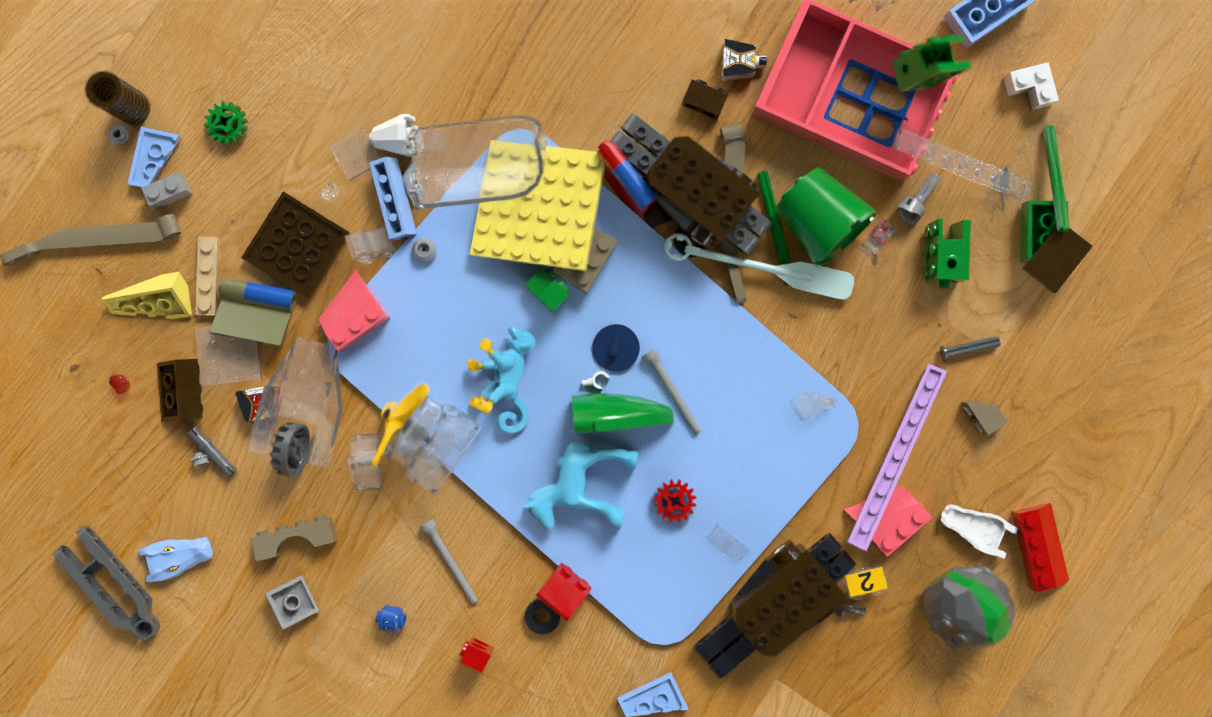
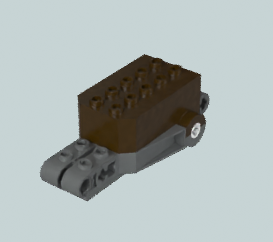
M631 113L620 127L624 133L618 130L610 141L615 143L634 169L646 178V184L657 197L656 202L685 234L704 249L708 250L713 243L718 246L726 240L741 253L748 256L759 242L756 237L761 239L772 225L764 215L751 206L761 194L756 190L757 185L734 166L713 156L691 137H674L670 142L637 115Z

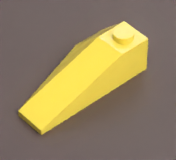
M180 272L159 275L104 296L101 299L111 314L135 316L139 313L148 314V317L153 318L156 315L166 316V319L190 317L192 314L189 288Z

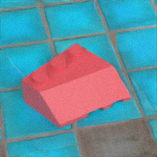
M899 486L894 489L871 542L884 556L888 557L931 520L932 516L906 489ZM866 500L844 509L855 523L861 514Z

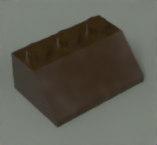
M178 359L157 363L161 422L202 418V387L199 381L200 366L198 359Z

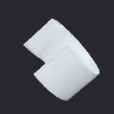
M603 371L596 372L592 378L582 380L583 387L595 386L598 389H603L596 384L595 378L600 374L609 378V375Z

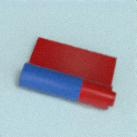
M606 140L597 147L599 149L597 154L605 163L603 177L623 203L641 217L657 200V197L615 143Z

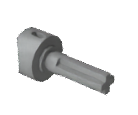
M931 173L913 197L904 196L898 204L901 220L914 225L922 218L926 212L923 206L924 201L942 179L938 176V173Z

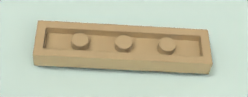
M198 237L195 315L216 316L219 237Z

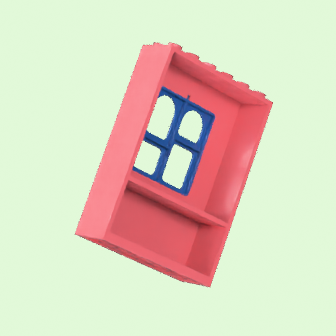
M803 0L751 115L902 182L909 178L911 174L914 175L917 170L918 164L916 161L925 152L926 145L924 143L927 138L930 139L935 129L932 125L935 120L938 121L943 111L940 107L943 102L946 103L951 93L948 89L951 84L954 85L958 75L932 88L904 91L907 101L905 106L899 110H892L873 102L871 95L878 80L881 79L898 86L892 60L900 57L901 52L913 50V45L813 0ZM850 67H855L870 74V80L862 95L855 94L842 87ZM837 96H842L866 108V113L859 128H853L829 116ZM874 113H880L893 122V133L887 139H878L867 134L866 130Z

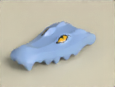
M207 537L195 540H163L138 550L139 556H145L150 575L145 577L146 582L164 581L177 577L198 563L213 557L211 542Z

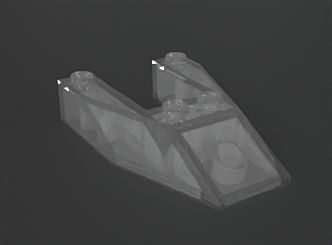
M296 338L262 392L246 451L269 455L278 416L315 424L306 464L329 468L343 410L338 355L334 346Z

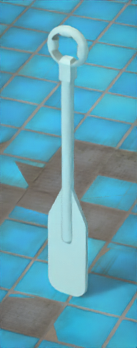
M679 233L671 235L665 242L666 255L674 261H682L692 254L776 274L791 287L838 299H847L851 295L854 286L852 274L823 266L817 268L814 264L806 262H794L778 266L693 247L690 239L686 235ZM673 238H677L680 241L685 239L688 245L685 247L686 254L680 257V254L673 253L671 255L668 249H671L672 246L670 241Z

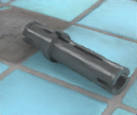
M194 427L193 431L188 432L187 436L199 447L198 450L200 452L203 451L227 478L231 477V474L238 470L212 444V440L210 438L207 439L198 427Z

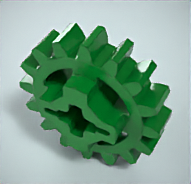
M221 101V106L215 103L214 110L208 109L210 116H204L208 120L207 123H204V126L209 128L206 133L212 135V140H218V143L222 145L225 141L226 144L231 145V140L238 143V136L245 137L242 131H248L244 124L249 122L243 118L246 116V113L241 111V107L238 105L234 107L232 102H229L227 106L224 101ZM224 111H231L234 113L226 114ZM226 132L228 135L224 136L219 135L218 133Z

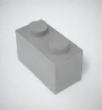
M179 172L141 188L148 205L155 209L193 194L186 176Z

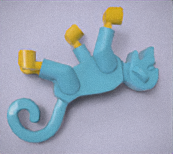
M509 326L508 333L512 336V339L506 337L505 340L510 345V349L499 353L496 349H491L493 342L483 338L479 347L489 354L488 356L492 361H482L481 364H478L477 359L467 361L468 369L471 371H478L480 369L482 371H495V381H492L480 393L482 395L480 399L473 396L469 405L483 413H489L493 403L496 404L501 398L511 400L520 412L519 422L513 426H507L505 421L507 419L514 421L517 416L512 412L506 411L498 416L497 426L505 433H516L527 425L529 419L527 406L517 396V387L524 370L523 355L531 351L535 347L536 342L534 336L528 331L518 330L513 326Z

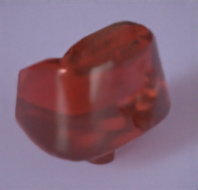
M114 374L109 379V384L118 395L125 393L130 388L129 380L122 374Z

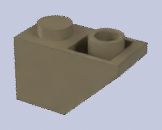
M972 400L961 402L964 406L962 408L967 417L972 418L975 423L973 426L979 434L982 433V435L989 436L1008 423L996 405Z

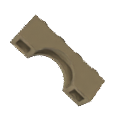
M326 515L314 518L315 522L307 523V520L296 522L295 527L288 528L287 525L276 527L275 532L269 533L268 529L256 532L257 536L251 538L256 562L280 555L284 542L291 536L304 537L314 547L338 541L333 518L326 519Z

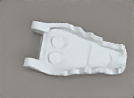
M953 504L946 506L941 515L942 524L956 531L976 549L1005 559L1007 553L998 550L1005 531L1008 530L1016 534L1018 530L1017 527L997 515L963 509Z

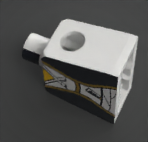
M729 39L724 40L722 81L752 78L755 74V68H766L767 56H756L755 45Z

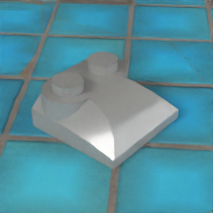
M302 575L265 593L267 603L281 630L319 611Z

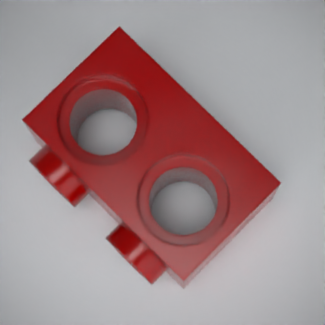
M473 637L470 642L466 641L459 654L462 656L460 663L482 673L494 647Z

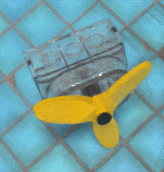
M422 383L406 395L399 404L391 401L383 407L381 417L385 421L384 437L370 466L375 469L385 449L386 457L401 465L410 481L437 495L481 430V426L471 414L468 413L467 415L459 408L448 403L440 404L427 396L429 386Z

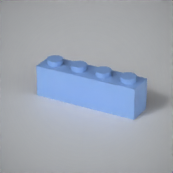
M384 157L369 162L389 239L400 240L415 235L416 228L398 159Z

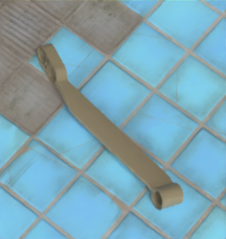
M737 123L722 127L720 132L725 145L724 162L743 172L746 145L741 124ZM726 240L720 243L723 254L737 257V249ZM726 262L735 301L737 304L746 302V294L739 268L735 264Z
M174 214L162 216L155 222L65 228L37 241L11 249L1 254L0 258L4 266H10L37 255L41 250L160 242L180 235L181 231Z

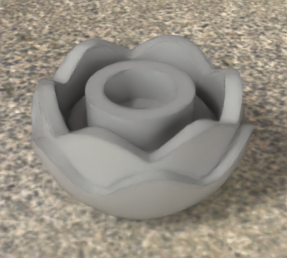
M429 238L418 239L412 247L414 258L423 263L434 259L436 256V244Z

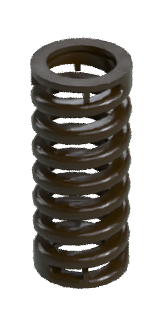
M100 71L94 73L87 80L85 94L89 102L130 125L142 123L149 116L150 102L147 96L115 74L108 71Z

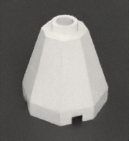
M401 114L374 127L369 135L370 143L380 150L408 157L416 156L417 152L414 151L419 150L420 140L418 126L413 125V122H416L415 117L410 114Z

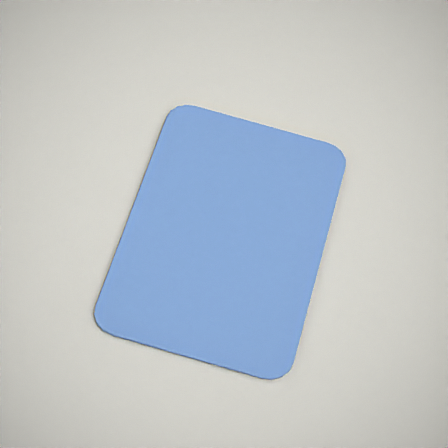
M520 128L508 131L496 139L559 147L547 136L530 129ZM489 146L416 228V234L408 237L367 284L390 318L342 352L337 351L328 338L327 347L331 362L340 374L381 410L388 402L394 401L399 404L418 385L424 383L429 386L426 398L407 422L422 430L423 433L432 437L433 440L431 443H428L410 432H406L559 566L562 562L569 566L580 578L586 580L592 587L589 593L637 636L649 643L660 645L680 642L698 627L850 452L857 439L859 425L855 409L842 393L739 303L737 304L731 296L687 258L682 261L670 259L665 252L666 240L603 185L601 187L594 227L617 240L618 244L588 294L556 276L554 280L558 283L562 281L570 289L569 295L571 298L554 314L525 284L541 268L545 271L549 269L553 273L555 267L471 256L470 249L490 149ZM420 238H429L437 247L435 258L426 263L418 261L412 254L413 244ZM671 246V249H668L671 255L676 253L680 254V257L684 256L673 246ZM613 324H620L630 328L636 334L640 345L639 355L635 363L628 369L618 372L609 371L601 367L595 360L592 351L593 341L597 333L604 327ZM509 326H513L518 330L528 331L534 336L536 342L535 347L523 355L524 370L517 387V396L527 406L529 419L527 425L516 433H505L497 426L498 416L506 411L512 412L517 416L514 421L507 419L505 421L507 426H513L519 422L520 412L511 400L501 398L496 404L493 403L489 413H483L469 405L473 396L480 399L482 396L480 393L492 381H495V371H482V369L471 371L468 369L467 361L477 359L478 364H481L482 361H492L488 356L489 354L479 347L483 338L493 342L491 349H496L499 353L510 349V345L505 340L506 337L512 339V336L508 333ZM654 348L660 354L659 362L700 426L701 431L699 433L693 432L653 365H650L648 362L646 363L642 357ZM603 371L609 375V378L602 374L595 378L596 384L603 389H598L595 386L583 387L582 380L592 378L596 372ZM605 393L630 395L653 400L672 409L674 423L575 434L572 396ZM569 444H592V451H596L599 447L639 451L634 471L627 469L620 461L612 459L600 460L586 469L585 495L625 510L620 530L612 527L605 516L598 512L587 509H572L562 505L553 506L552 511L555 525L553 528L546 530L532 514L528 513V510L523 509V506L528 503V498L533 492L558 483L561 470L557 469L559 457L564 458ZM670 479L673 480L674 484L677 483L678 479L681 480V485L687 482V489L693 488L694 491L691 495L697 497L692 500L696 504V507H691L693 514L687 513V520L680 517L679 523L676 518L673 519L672 523L669 522L668 516L662 519L663 512L657 514L656 511L659 509V506H654L653 504L658 502V499L654 498V495H659L657 488L663 489V482L669 485ZM670 488L667 491L672 493L676 492L679 488ZM685 492L683 501L688 505V496ZM668 496L672 501V506L674 504L681 505L678 500L679 496L676 498ZM662 497V506L665 509L667 500ZM681 509L674 510L671 514H678L683 511Z

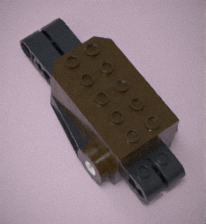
M831 533L824 535L809 549H806L800 543L796 546L792 540H788L776 548L731 600L730 615L693 646L704 662L710 660L707 665L718 679L727 675L755 650H758L761 655L777 656L805 631L822 622L841 606L842 600L847 596L836 583L850 572L856 563L845 549L841 550L842 546Z

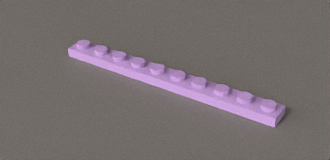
M928 364L851 533L848 544L865 552L867 551L947 371Z

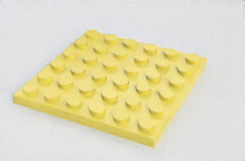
M491 140L470 255L586 272L605 170V163L598 156L597 152Z

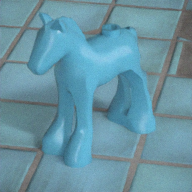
M571 443L566 448L564 458L559 457L557 469H561L558 483L533 492L528 498V503L523 506V509L528 510V513L532 514L546 530L553 528L555 525L552 511L555 505L598 512L605 516L612 527L620 530L625 510L585 495L586 469L600 460L612 459L620 461L627 469L634 471L639 451L599 447L596 451H592V444L581 445Z

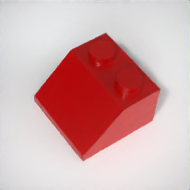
M561 562L547 578L536 596L563 619L568 621L587 597L592 587L586 580L575 574L569 566Z

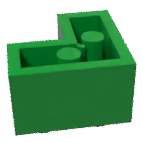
M541 268L525 285L554 314L571 298L569 295L570 289L562 281L558 283L554 280L556 276L549 269L545 271Z

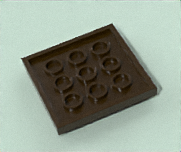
M283 191L241 258L310 300L351 233Z

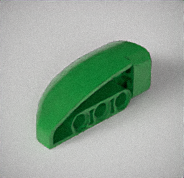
M605 393L572 396L575 434L674 423L672 409L653 400L630 395Z

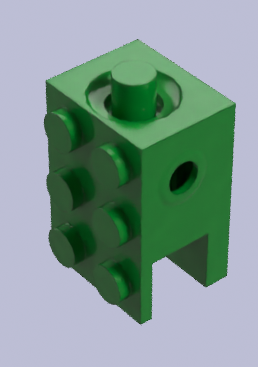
M950 34L940 39L939 36L927 38L926 43L914 45L913 50L901 52L900 57L892 60L900 92L932 88L972 69L970 60L954 61L951 47L964 41V36L955 37V34Z
M937 219L926 226L925 238H927V246L924 249V257L927 258V262L923 270L926 282L939 283V288L950 289L951 283L957 284L969 280L971 220H961L952 224L950 239H942L943 219Z

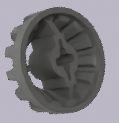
M288 422L279 427L278 433L274 435L275 441L271 443L273 450L270 453L272 457L270 464L277 474L294 478L301 473L306 464L310 449V432L305 424Z

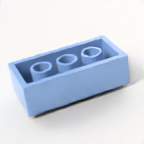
M964 0L949 10L943 18L957 37L964 36L965 40L961 44L967 49L1028 8L1036 0Z

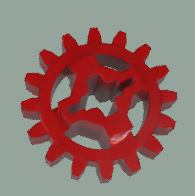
M670 479L669 485L663 482L664 488H657L659 495H654V498L658 499V502L653 503L654 506H659V509L656 511L657 514L663 512L662 519L668 516L671 523L674 518H676L678 523L680 522V517L687 520L686 514H693L691 507H696V504L692 502V500L697 498L695 495H691L694 491L693 488L687 489V482L681 485L680 479L677 480L676 484H674L672 479ZM670 488H679L676 492L670 493L667 491ZM685 492L688 496V505L683 501ZM668 496L673 498L679 496L678 500L681 505L674 504L672 506V501ZM662 497L667 500L665 509L662 506ZM681 509L683 511L678 514H671L674 510Z

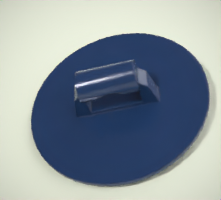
M613 324L604 327L597 333L593 341L592 351L595 360L601 367L609 371L618 372L628 369L635 363L639 355L640 345L636 334L630 328L620 324Z

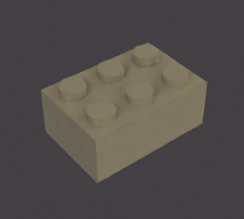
M594 227L587 271L555 267L553 274L588 294L617 246L618 241Z

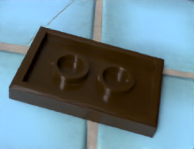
M1056 225L1022 269L1054 294L1060 289L1093 246L1071 228L1067 232H1059Z

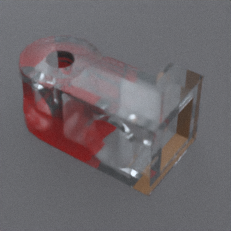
M883 219L857 248L868 257L873 258L890 239L896 228Z

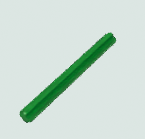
M1047 125L1043 129L1057 230L1059 232H1067L1070 225L1056 131L1053 125Z
M762 171L757 174L767 217L772 223L770 229L779 264H789L791 262L779 214L776 210V202L769 174L767 171Z

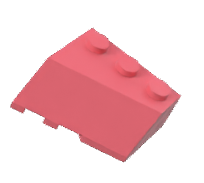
M355 269L321 315L319 321L326 336L336 350L342 352L388 320L390 316L357 269Z

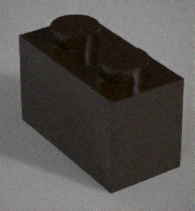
M692 79L682 101V106L718 120L728 94L720 87L712 88L707 86V83L703 80L696 79L695 81Z

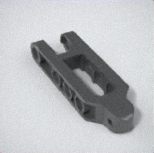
M84 525L76 532L86 544L87 550L95 558L87 566L65 545H61L53 552L55 559L115 628L130 629L140 639H148L158 632L160 623L151 613L152 597L92 528ZM102 566H105L112 574V579H116L125 589L124 593L129 594L138 604V611L134 615H127L93 576Z

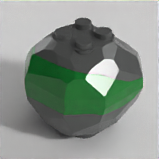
M986 566L953 567L941 574L925 588L924 615L931 625V631L940 635L949 648H960L966 651L986 648L997 644L1010 632L1016 612L1015 604L1009 595L1008 586Z

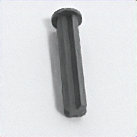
M995 336L946 348L940 346V354L942 360L947 361L950 357L999 347L1001 343L999 337Z

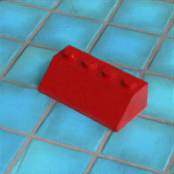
M1051 503L1012 511L1014 525L1018 528L1017 538L1029 589L1040 592L1057 588L1068 582L1069 577Z

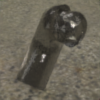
M854 603L841 604L835 614L845 618L846 612L863 617L866 614V608Z

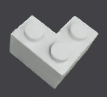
M1049 62L1012 71L1003 77L1008 96L1027 92L1032 110L1051 106L1059 100Z

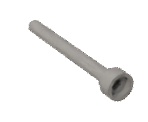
M654 348L642 357L646 363L648 362L650 365H653L693 432L699 433L701 431L700 426L659 362L660 354Z
M432 518L422 524L420 529L423 534L426 533L427 536L431 537L472 604L477 603V596L436 532L437 524Z

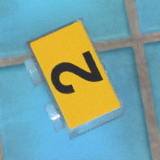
M880 563L852 569L842 578L846 595L849 598H853V600L862 599L865 594L870 593L872 595H879L884 593L883 590L889 589L884 567Z

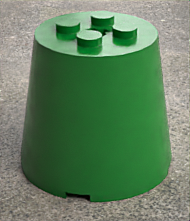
M821 167L815 168L807 175L799 177L795 181L794 186L781 196V200L776 206V210L817 268L831 261L835 257L833 253L839 248L844 250L874 220L872 215L875 217L878 214L874 208Z

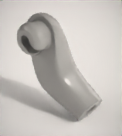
M410 162L402 179L408 196L411 199L419 200L422 197V192L416 178L420 166Z

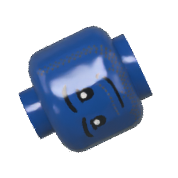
M385 605L381 611H377L375 622L378 623L381 631L398 633L400 629H404L406 614H404L403 609L400 607Z

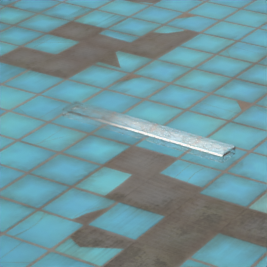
M898 130L893 149L1021 201L1027 200L1032 185L1031 181L907 130Z

